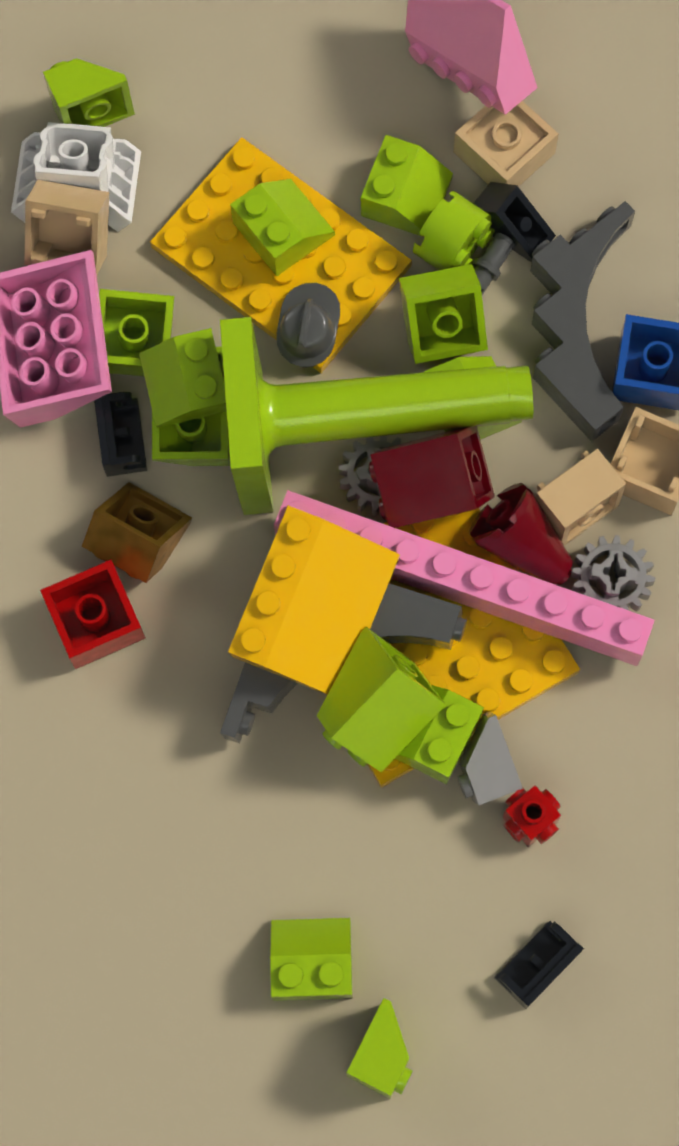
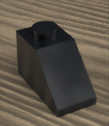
M490 182L473 203L491 215L492 224L490 227L495 230L493 237L497 232L508 236L516 245L513 251L532 262V253L536 247L545 240L551 242L556 236L518 185Z

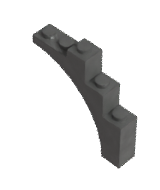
M626 201L616 209L613 206L606 209L598 217L596 225L589 230L586 228L581 229L572 237L569 243L560 234L551 242L549 240L543 241L532 253L530 272L550 292L539 299L534 305L532 325L552 346L543 351L535 360L536 365L533 379L591 442L620 420L624 408L606 385L593 358L587 334L586 301L588 289L598 265L610 247L632 225L635 210Z

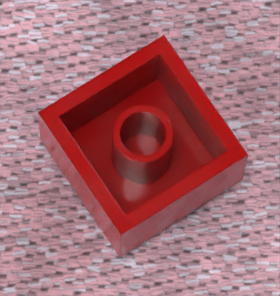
M108 560L40 590L68 657L75 669L146 639L112 560Z

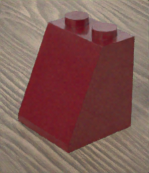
M477 427L450 430L380 449L370 454L372 460L369 462L370 475L373 482L378 483L381 494L379 510L382 518L387 520L388 525L393 528L476 510L495 497Z

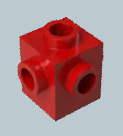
M536 785L529 791L523 788L517 790L505 801L508 808L503 815V819L506 821L503 825L518 843L522 840L529 847L538 840L542 845L559 830L555 824L558 823L561 814L557 811L561 806L547 789L541 792ZM534 806L541 816L537 819H531L527 816L526 809Z

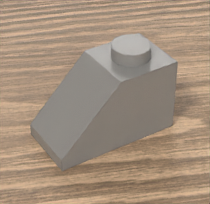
M492 712L482 714L460 762L463 775L457 777L465 798L472 797V800L478 805L523 789L497 716Z

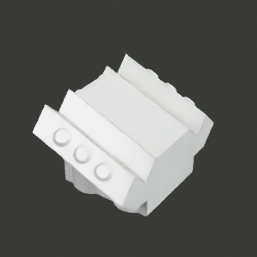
M48 122L47 127L41 132L32 133L21 143L11 213L25 223V200L37 180L110 192L108 225L119 232L132 223L141 151L125 139H113L111 127Z

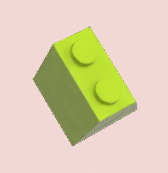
M365 627L356 640L316 716L325 728L322 735L333 747L338 750L342 746L348 749V754L359 765L365 767L369 764L382 772L446 704L412 660L368 627Z

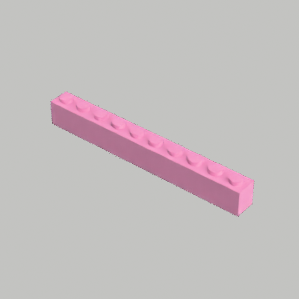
M287 490L274 523L275 536L289 505L325 519L400 554L391 577L393 580L634 666H638L643 656L655 621L654 619Z

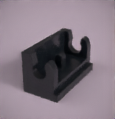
M117 392L106 394L94 400L102 465L106 476L147 471L138 399L132 398L131 392Z
M549 921L494 979L527 1009L584 948L555 921L553 923Z

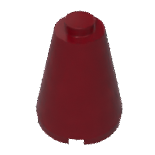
M517 483L506 488L497 495L502 501L493 509L487 504L475 518L470 528L472 540L476 545L522 573L558 586L562 585L569 579L572 573L573 560L533 492L523 483Z

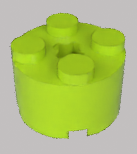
M455 191L449 193L452 199L450 202L442 199L434 208L419 232L424 237L421 246L416 243L413 246V253L438 270L473 264L474 260L471 259V256L478 246L484 248L495 231L490 227L492 224L491 215Z

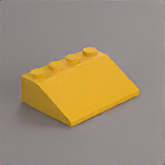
M288 505L228 653L233 658L328 695L360 633L365 627L371 629L400 554L325 519Z

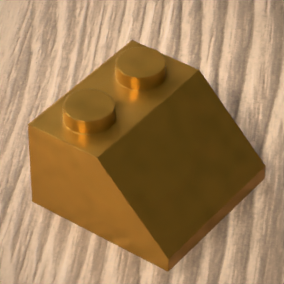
M128 482L94 510L81 547L92 552L103 561L112 560L115 566L124 570L130 577L147 583L164 567L190 525L192 517Z

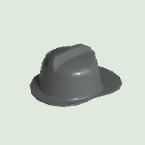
M304 283L293 288L284 299L277 328V346L281 355L290 364L299 367H313L322 363L333 350L340 318V303L336 294L327 286L319 283Z

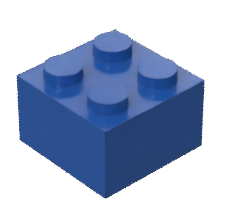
M626 314L621 330L612 392L619 401L679 411L678 322Z

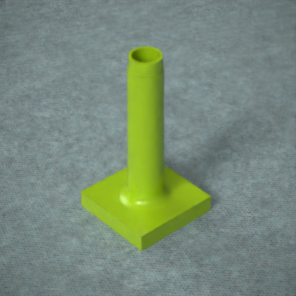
M251 317L220 320L230 466L244 515L273 512L269 455L275 448L281 446L507 424L511 421L533 419V391L529 366H495L275 385L263 380Z

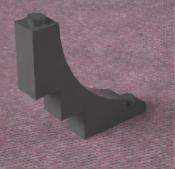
M389 583L370 630L389 644L415 643L451 650L454 640L461 641L467 619L462 618V606ZM245 662L220 734L225 739L240 744L242 736H248L254 724L255 714L251 713L252 707L273 713L284 697L298 683Z

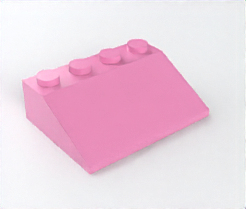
M408 0L405 32L411 45L409 52L417 63L428 65L442 79L447 77L456 83L458 88L464 93H472L486 107H494L505 115L538 88L511 5L502 0Z
M88 250L1 272L0 393L3 415L21 428L55 420L111 393V381L93 251Z

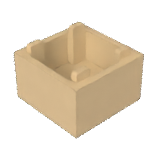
M523 101L506 115L494 107L488 108L484 106L455 132L453 153L487 184L496 182L518 185L519 187L555 154L559 134Z
M37 180L25 200L24 265L28 266L92 250L94 253L96 275H98L107 257L110 192Z
M635 407L611 461V465L626 482L623 492L624 496L672 516L679 500V424Z
M598 448L590 454L585 450L581 453V461L545 486L543 482L537 485L538 492L535 498L564 546L616 509L626 487V482Z

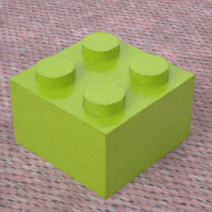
M472 264L399 278L407 342L415 364L488 350L481 284Z
M100 289L99 298L109 373L144 377L139 353L171 338L174 296Z

